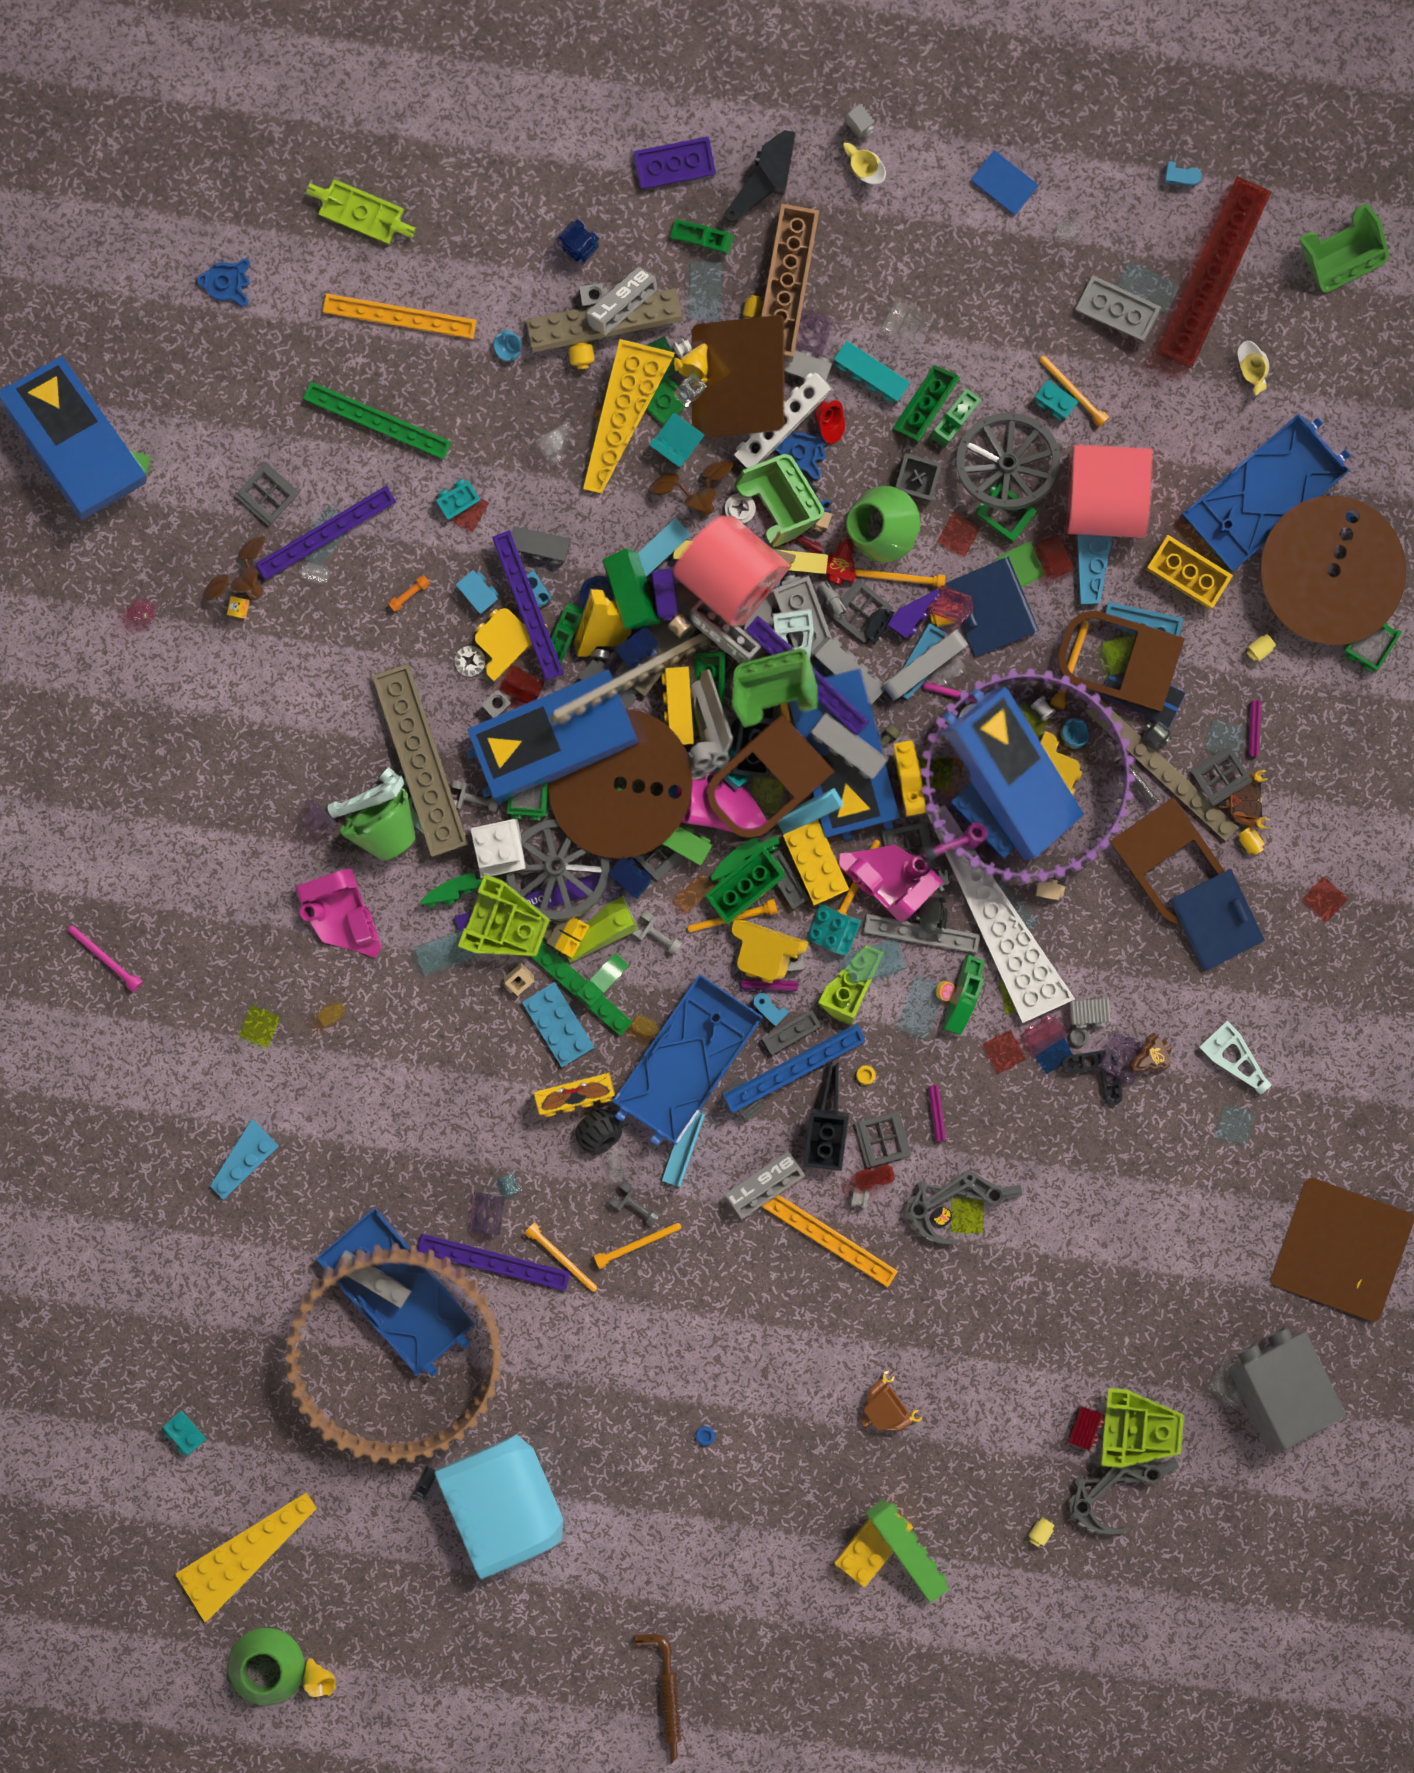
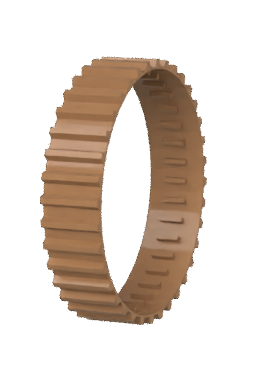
M392 1244L391 1249L382 1250L379 1245H375L373 1252L364 1253L359 1249L356 1251V1257L350 1260L343 1256L339 1259V1266L335 1269L328 1266L324 1270V1277L321 1281L317 1279L312 1281L310 1294L304 1293L302 1295L300 1309L295 1310L293 1315L292 1327L289 1330L286 1361L289 1362L288 1379L293 1380V1397H300L301 1399L299 1410L301 1413H309L311 1427L319 1426L323 1430V1438L325 1440L333 1438L338 1442V1449L343 1450L348 1447L354 1450V1456L358 1458L362 1454L371 1455L373 1462H377L380 1457L389 1458L390 1463H396L398 1458L406 1457L409 1462H414L416 1455L424 1454L429 1458L432 1457V1450L439 1447L444 1451L449 1449V1441L454 1438L462 1440L464 1438V1430L467 1427L474 1428L477 1425L478 1413H486L487 1398L494 1397L495 1381L499 1380L500 1333L499 1327H495L494 1310H488L487 1295H479L478 1282L475 1279L468 1281L465 1277L464 1268L455 1269L450 1266V1258L448 1257L442 1260L435 1258L434 1251L430 1249L424 1254L417 1252L415 1245H411L408 1250L400 1249L398 1244ZM382 1262H407L409 1265L418 1264L425 1266V1269L429 1270L430 1268L440 1272V1275L443 1277L444 1275L454 1281V1285H459L466 1291L468 1298L471 1297L475 1301V1309L477 1311L480 1310L484 1316L482 1318L483 1326L487 1325L490 1333H487V1342L492 1341L493 1349H488V1358H492L491 1366L487 1365L486 1374L489 1375L487 1381H483L481 1384L483 1390L479 1397L475 1396L472 1407L469 1410L466 1409L464 1416L458 1421H453V1425L445 1430H440L436 1435L424 1437L422 1440L408 1441L407 1443H381L379 1441H369L361 1436L358 1437L348 1433V1430L341 1429L335 1425L333 1420L330 1421L325 1417L321 1408L318 1409L313 1403L312 1395L309 1396L305 1390V1380L302 1381L299 1375L302 1367L297 1365L296 1357H300V1349H296V1341H301L302 1333H299L298 1330L300 1325L305 1326L306 1317L304 1316L308 1309L312 1311L313 1301L318 1296L321 1298L324 1289L330 1284L333 1286L336 1279L343 1275L346 1277L350 1271L358 1268L363 1269L364 1266L370 1264L380 1265Z

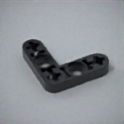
M1102 1050L1067 1055L1062 1059L1061 1066L1066 1072L1100 1069L1105 1101L1110 1105H1117L1122 1101L1123 1095L1118 1059L1114 1051ZM1106 1053L1113 1057V1060H1110V1064L1107 1061H1099L1101 1065L1098 1066L1096 1054H1099V1058L1106 1057ZM1089 1055L1094 1058V1064L1090 1067L1084 1063L1085 1057ZM1080 1056L1082 1068L1079 1069V1065H1073L1072 1069L1066 1066L1069 1058H1071V1061H1079L1078 1057ZM1108 1072H1113L1116 1076L1113 1083L1106 1081V1074ZM1117 1085V1088H1113L1114 1094H1118V1098H1115V1102H1113L1112 1099H1109V1095L1112 1094L1111 1089H1107V1086Z

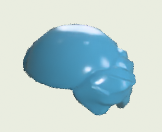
M503 330L496 335L493 346L498 357L503 361L516 360L520 356L522 342L519 336L510 330Z
M1070 718L1061 728L1063 741L1073 749H1078L1089 741L1090 733L1088 732L1087 724L1082 719Z

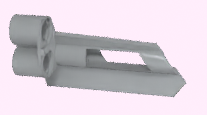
M710 670L702 671L700 680L695 681L690 689L692 705L702 741L697 743L688 753L693 780L705 777L717 767H722L729 761L727 751L732 741V735Z

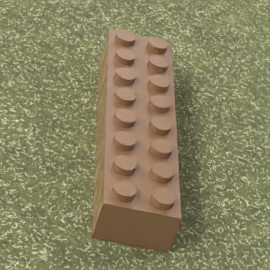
M781 204L761 317L781 315L783 317L784 361L792 363L819 210Z

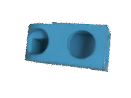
M1168 161L1164 183L1194 187L1200 182L1202 174L1197 168H1176V162Z
M534 570L529 572L527 577L538 606L541 608L553 599Z
M765 993L757 994L754 998L755 1007L775 1026L789 1013L784 1007L779 1011Z

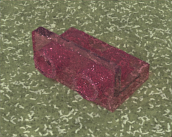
M943 585L939 587V598L928 606L930 613L961 624L973 613V600L971 596Z
M1048 1015L1040 1020L1042 1024L1035 1027V1025H1032L1024 1030L1026 1034L1023 1035V1038L1035 1056L1068 1036L1056 1015L1053 1017Z

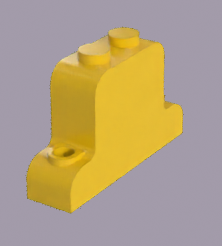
M601 590L590 591L576 633L574 646L579 657L591 655L597 646H622L626 643L628 636L631 635V629L624 630L616 602L605 598L604 592Z
M506 608L499 611L495 609L489 615L490 620L486 624L481 623L475 630L477 632L475 635L476 643L492 658L485 668L487 669L488 676L494 682L532 645L526 626Z
M1045 731L1040 743L1071 794L1074 795L1075 789L1072 787L1075 781L1079 782L1082 774L1080 764L1073 758L1057 753L1056 749L1059 741H1057L1055 735Z
M913 740L893 743V756L906 814L911 816L926 813L920 770Z
M745 920L733 921L732 933L742 940L737 965L741 971L746 972V976L754 978L759 976L762 977V981L767 983L783 979L787 972L790 956L797 958L799 954H804L807 950L808 941Z

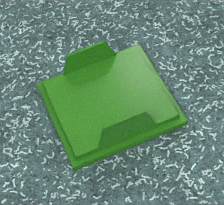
M1030 541L996 558L998 561L1009 556L1021 587L1047 575Z

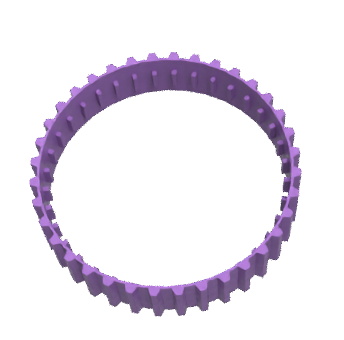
M1028 669L1025 675H1017L1015 670H1010L1007 677L1000 678L997 674L991 676L990 682L986 684L980 681L976 682L973 690L977 689L984 695L983 690L991 687L998 689L999 685L1003 683H1010V686H1014L1016 681H1027V685H1031L1032 681L1043 683L1045 687L1048 684L1060 687L1059 691L1061 692L1064 689L1075 694L1073 698L1077 699L1080 697L1088 703L1087 708L1090 709L1092 707L1100 715L1098 719L1106 722L1110 729L1108 734H1113L1117 745L1114 746L1115 750L1119 749L1122 758L1118 763L1119 766L1123 765L1124 777L1120 778V782H1123V794H1118L1121 804L1119 810L1115 809L1113 812L1116 815L1114 823L1112 825L1107 824L1105 828L1109 831L1103 840L1100 837L1096 839L1098 845L1094 850L1090 852L1086 849L1084 851L1086 856L1078 861L1072 858L1069 860L1071 865L1061 869L1059 865H1056L1054 867L1055 871L1044 873L1043 869H1039V874H1027V870H1022V874L1010 872L1011 868L1001 871L993 868L995 865L993 863H990V866L978 861L979 856L976 855L973 858L964 850L967 847L964 845L954 848L956 850L955 858L964 857L969 861L968 867L972 870L977 866L984 869L986 877H990L994 873L1001 875L1002 882H1008L1010 878H1018L1020 884H1026L1029 879L1036 878L1038 883H1044L1047 880V876L1053 875L1056 879H1060L1068 869L1073 872L1078 871L1083 860L1090 863L1096 858L1095 851L1097 849L1104 850L1109 846L1110 843L1107 838L1110 835L1115 836L1120 831L1117 823L1119 820L1127 817L1128 811L1124 806L1133 798V794L1128 791V788L1135 781V775L1129 773V766L1134 763V758L1127 756L1126 748L1130 742L1129 739H1122L1119 732L1123 727L1121 722L1114 723L1110 717L1113 710L1110 707L1104 709L1099 704V695L1096 694L1091 697L1087 694L1084 684L1081 683L1077 687L1069 684L1068 676H1064L1061 680L1053 678L1051 671H1046L1042 676L1035 675L1033 669ZM963 690L958 696L959 702L956 705L949 703L946 706L945 712L951 713L956 717L958 715L956 709L963 703L966 706L970 704L968 699L972 695ZM938 718L934 725L937 729L936 734H929L927 743L931 746L930 750L924 751L922 755V761L927 763L925 769L921 770L920 777L926 781L925 787L922 788L923 797L928 798L929 803L925 808L926 814L933 815L935 822L932 825V829L934 831H941L944 836L941 843L945 844L952 841L955 835L947 833L943 827L946 823L945 820L940 821L937 816L936 810L939 809L938 804L934 805L931 794L935 790L934 788L930 789L929 777H933L934 773L929 772L930 760L935 761L936 757L931 755L934 744L939 745L941 741L937 739L940 730L948 728V725L945 724L946 719Z

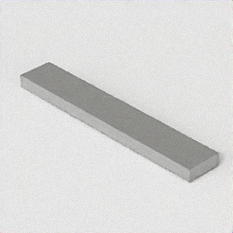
M870 914L866 916L863 932L971 953H977L980 934L942 928L945 934H932L924 931L919 923L908 921L900 923L897 919Z

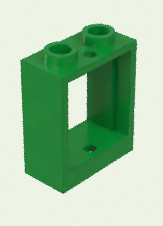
M1001 483L998 487L994 485L988 495L996 498L1000 491H1003V485ZM1008 490V497L1011 500L1019 499L1017 495ZM980 503L976 509L979 511L976 516L1013 543L1037 511L1031 506L1023 508L1027 512L1011 533L984 513L989 507Z

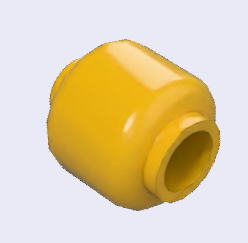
M587 341L572 344L573 346L568 349L570 364L577 366L578 370L589 368V364L595 361L593 346L588 344Z

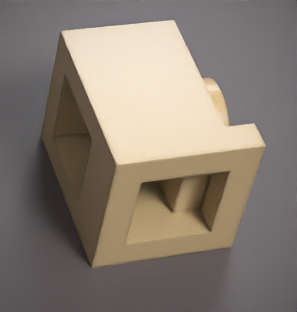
M1047 879L1044 883H1037L1035 896L1059 900V897L1064 895L1065 886L1058 884V880Z
M519 962L518 966L504 977V986L510 993L514 992L518 996L535 981L534 975ZM517 976H520V977H521V979H520L519 981H516V980H514V979H515Z

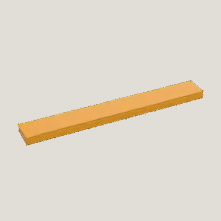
M331 294L325 295L323 313L467 339H474L477 322L474 319Z
M779 1194L761 1206L886 1287L890 1285L898 1272Z

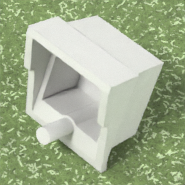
M518 819L471 828L481 878L484 877V874L494 876L526 869Z

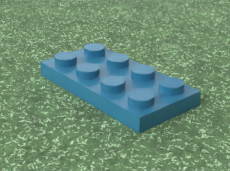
M555 982L522 1002L561 1067L595 1048Z

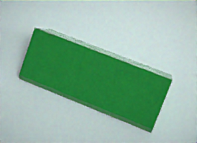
M933 365L893 429L918 444L957 385L960 376Z
M625 548L604 558L602 562L624 630L660 624L658 612L638 553Z
M725 652L695 654V681L700 680L702 671L710 670L724 711ZM694 713V730H699Z
M762 846L705 894V896L728 925L781 881L786 874L780 862Z

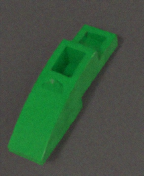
M775 836L762 843L758 842L757 837L746 841L733 850L720 863L711 877L712 881L717 880V883L721 882L728 874L745 862V858L751 857L762 846L769 852L777 849V844H780L778 837Z
M476 873L453 878L429 892L421 900V904H426V908L438 906L437 902L445 901V905L457 903L456 899H460L459 891H463V894L474 893V889L480 888L483 879L477 880Z
M970 955L965 956L956 992H953L951 995L943 1026L944 1030L961 1035L965 1029L982 988L984 978H981L985 961Z

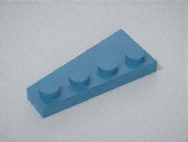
M1076 535L1080 605L1100 604L1112 536Z
M1108 602L1105 612L1106 614L1177 636L1180 635L1183 622L1182 617ZM1114 625V626H1116V627H1118V628H1120V629H1122V630H1124V631H1126V632H1128V633H1130V634L1136 636V632H1135V631L1129 630V629H1126V628H1123V627H1120V626H1117V625Z
M928 623L903 668L948 634ZM932 673L901 696L908 699Z
M254 1119L248 1124L211 1184V1188L223 1200L279 1147Z

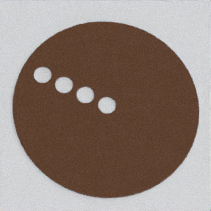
M1320 496L1294 506L1274 525L1267 537L1262 552L1261 581L1271 609L1278 619L1292 632L1312 642L1326 645H1343L1357 642L1372 635L1391 618L1404 592L1406 561L1401 542L1395 530L1378 511L1350 497ZM1351 509L1356 510L1359 514V520L1353 524L1346 520V513ZM1348 527L1352 530L1353 537L1350 541H1343L1340 538L1339 533L1342 528ZM1337 545L1345 547L1347 551L1345 558L1337 559L1333 555V550ZM1335 563L1340 567V574L1337 577L1328 575L1327 567L1329 564Z
M626 709L638 738V744L550 783L548 782L551 807L562 830L581 848L607 858L635 857L660 846L681 824L692 795L693 777L691 764L685 747L678 736L656 717L632 709ZM617 777H624L627 781V786L622 791H618L614 787V780ZM637 779H641L645 783V789L642 793H635L632 790V783ZM654 782H660L663 785V793L659 796H653L650 792V787ZM672 785L681 787L682 794L677 799H672L668 794V790Z

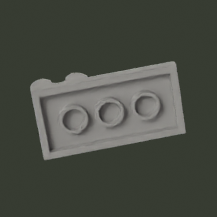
M1092 275L1075 310L1116 329L1124 336L1133 337L1138 343L1144 344L1162 308Z
M805 576L773 589L781 613L811 609L814 628L810 657L814 656L812 652L827 636L831 639L832 637L810 577ZM788 632L793 647H800L803 643V632Z

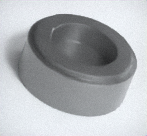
M594 649L590 655V658L601 661H609L610 657L608 651Z
M1074 1028L1070 1032L1069 1038L1073 1045L1084 1046L1089 1040V1034L1084 1028Z

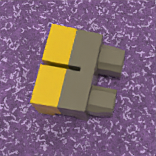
M576 918L553 921L557 925L553 931L550 929L546 930L544 938L549 945L573 958L580 942L567 936V934L582 941L590 926Z

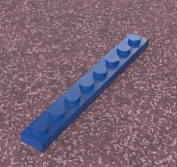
M856 1023L723 1094L729 1111L733 1113L866 1042L860 1026Z

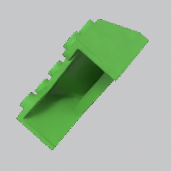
M1367 203L1356 208L1352 213L1353 226L1321 242L1315 232H1309L1299 237L1304 259L1323 292H1330L1382 266L1389 259L1381 220Z
M782 454L742 470L733 484L738 494L744 498L759 495L775 521L776 525L769 528L765 534V538L771 548L797 538L817 523L824 515L823 506L797 463L790 455Z
M795 649L742 663L734 671L733 708L744 727L759 723L763 717V708L797 700V705L801 711L817 709V684L809 656L804 649Z

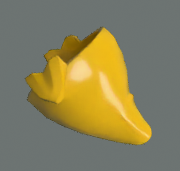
M701 344L685 354L680 360L679 358L674 360L675 371H679L684 377L694 381L695 385L704 384L708 381L705 378L708 372L707 345Z
M309 1658L306 1662L304 1673L305 1691L313 1698L325 1694L330 1696L336 1688L334 1675L320 1665H317L312 1658Z

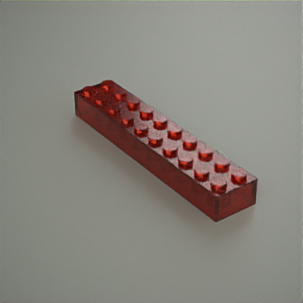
M1237 176L1156 354L1192 369L1272 191Z

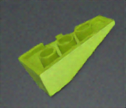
M624 896L605 904L586 923L590 927L582 941L573 936L571 937L580 942V945L573 958L568 955L567 958L572 963L639 930Z
M866 945L851 960V963L826 986L818 1004L833 1018L852 1026L884 953Z

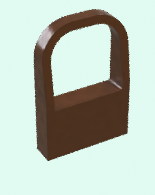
M1088 611L1079 614L1067 625L1058 651V666L1062 675L1068 676L1069 682L1076 686L1082 683L1086 686L1085 689L1162 712L1185 638L1103 612ZM1087 619H1097L1136 632L1119 690L1080 679L1068 669L1066 664L1067 649L1072 633L1080 622Z
M781 713L714 774L708 787V799L712 810L731 831L743 837H757L769 831L825 781L834 770L785 715ZM751 752H754L793 796L762 825L755 828H743L737 825L719 806L715 792L720 780Z
M1172 797L1109 841V843L1160 915L1169 922L1180 924L1177 916L1171 914L1166 909L1144 877V874L1192 840L1217 875L1224 872V869L1175 798Z

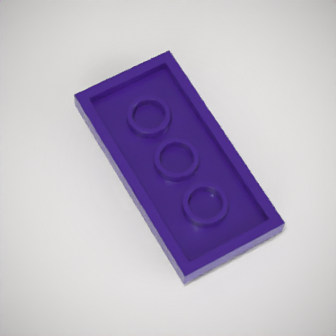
M709 136L634 151L641 190L716 175Z

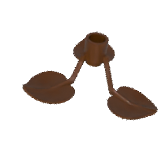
M718 461L708 465L702 472L703 478H706V488L694 494H690L680 482H677L680 477L675 473H668L658 477L650 485L648 491L655 495H664L671 492L675 486H679L688 496L685 500L686 506L699 511L702 516H706L714 511L712 501L716 496L715 490L710 488V481L722 479L731 470L734 463L731 461Z
M265 536L248 541L240 549L238 557L244 560L247 569L233 581L228 580L227 574H221L213 578L204 590L203 600H212L219 597L226 590L227 585H230V589L234 592H245L252 600L258 599L263 594L264 590L256 582L258 571L255 567H250L249 559H254L260 553L265 542Z

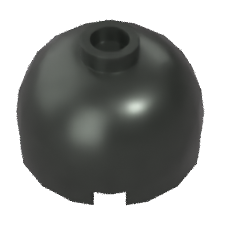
M944 896L929 897L920 906V909H917L916 920L920 921L924 931L932 934H945L942 928H947L948 908H944L943 903H947Z

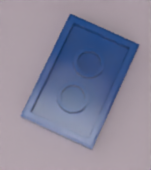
M995 150L970 180L1014 216H1016L1039 187V184Z

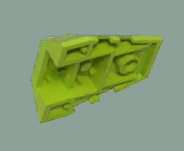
M484 874L478 890V899L467 928H464L458 947L474 953L537 956L550 919L504 881Z
M1108 1388L1102 1466L1125 1467L1181 1454L1184 1415L1129 1390Z

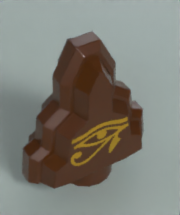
M1155 1033L1150 1034L1146 1038V1043L1141 1046L1140 1053L1133 1058L1129 1065L1131 1071L1141 1072L1146 1069L1154 1071L1158 1068L1164 1070L1170 1067L1171 1060L1168 1054L1171 1053V1047L1167 1041L1161 1040Z

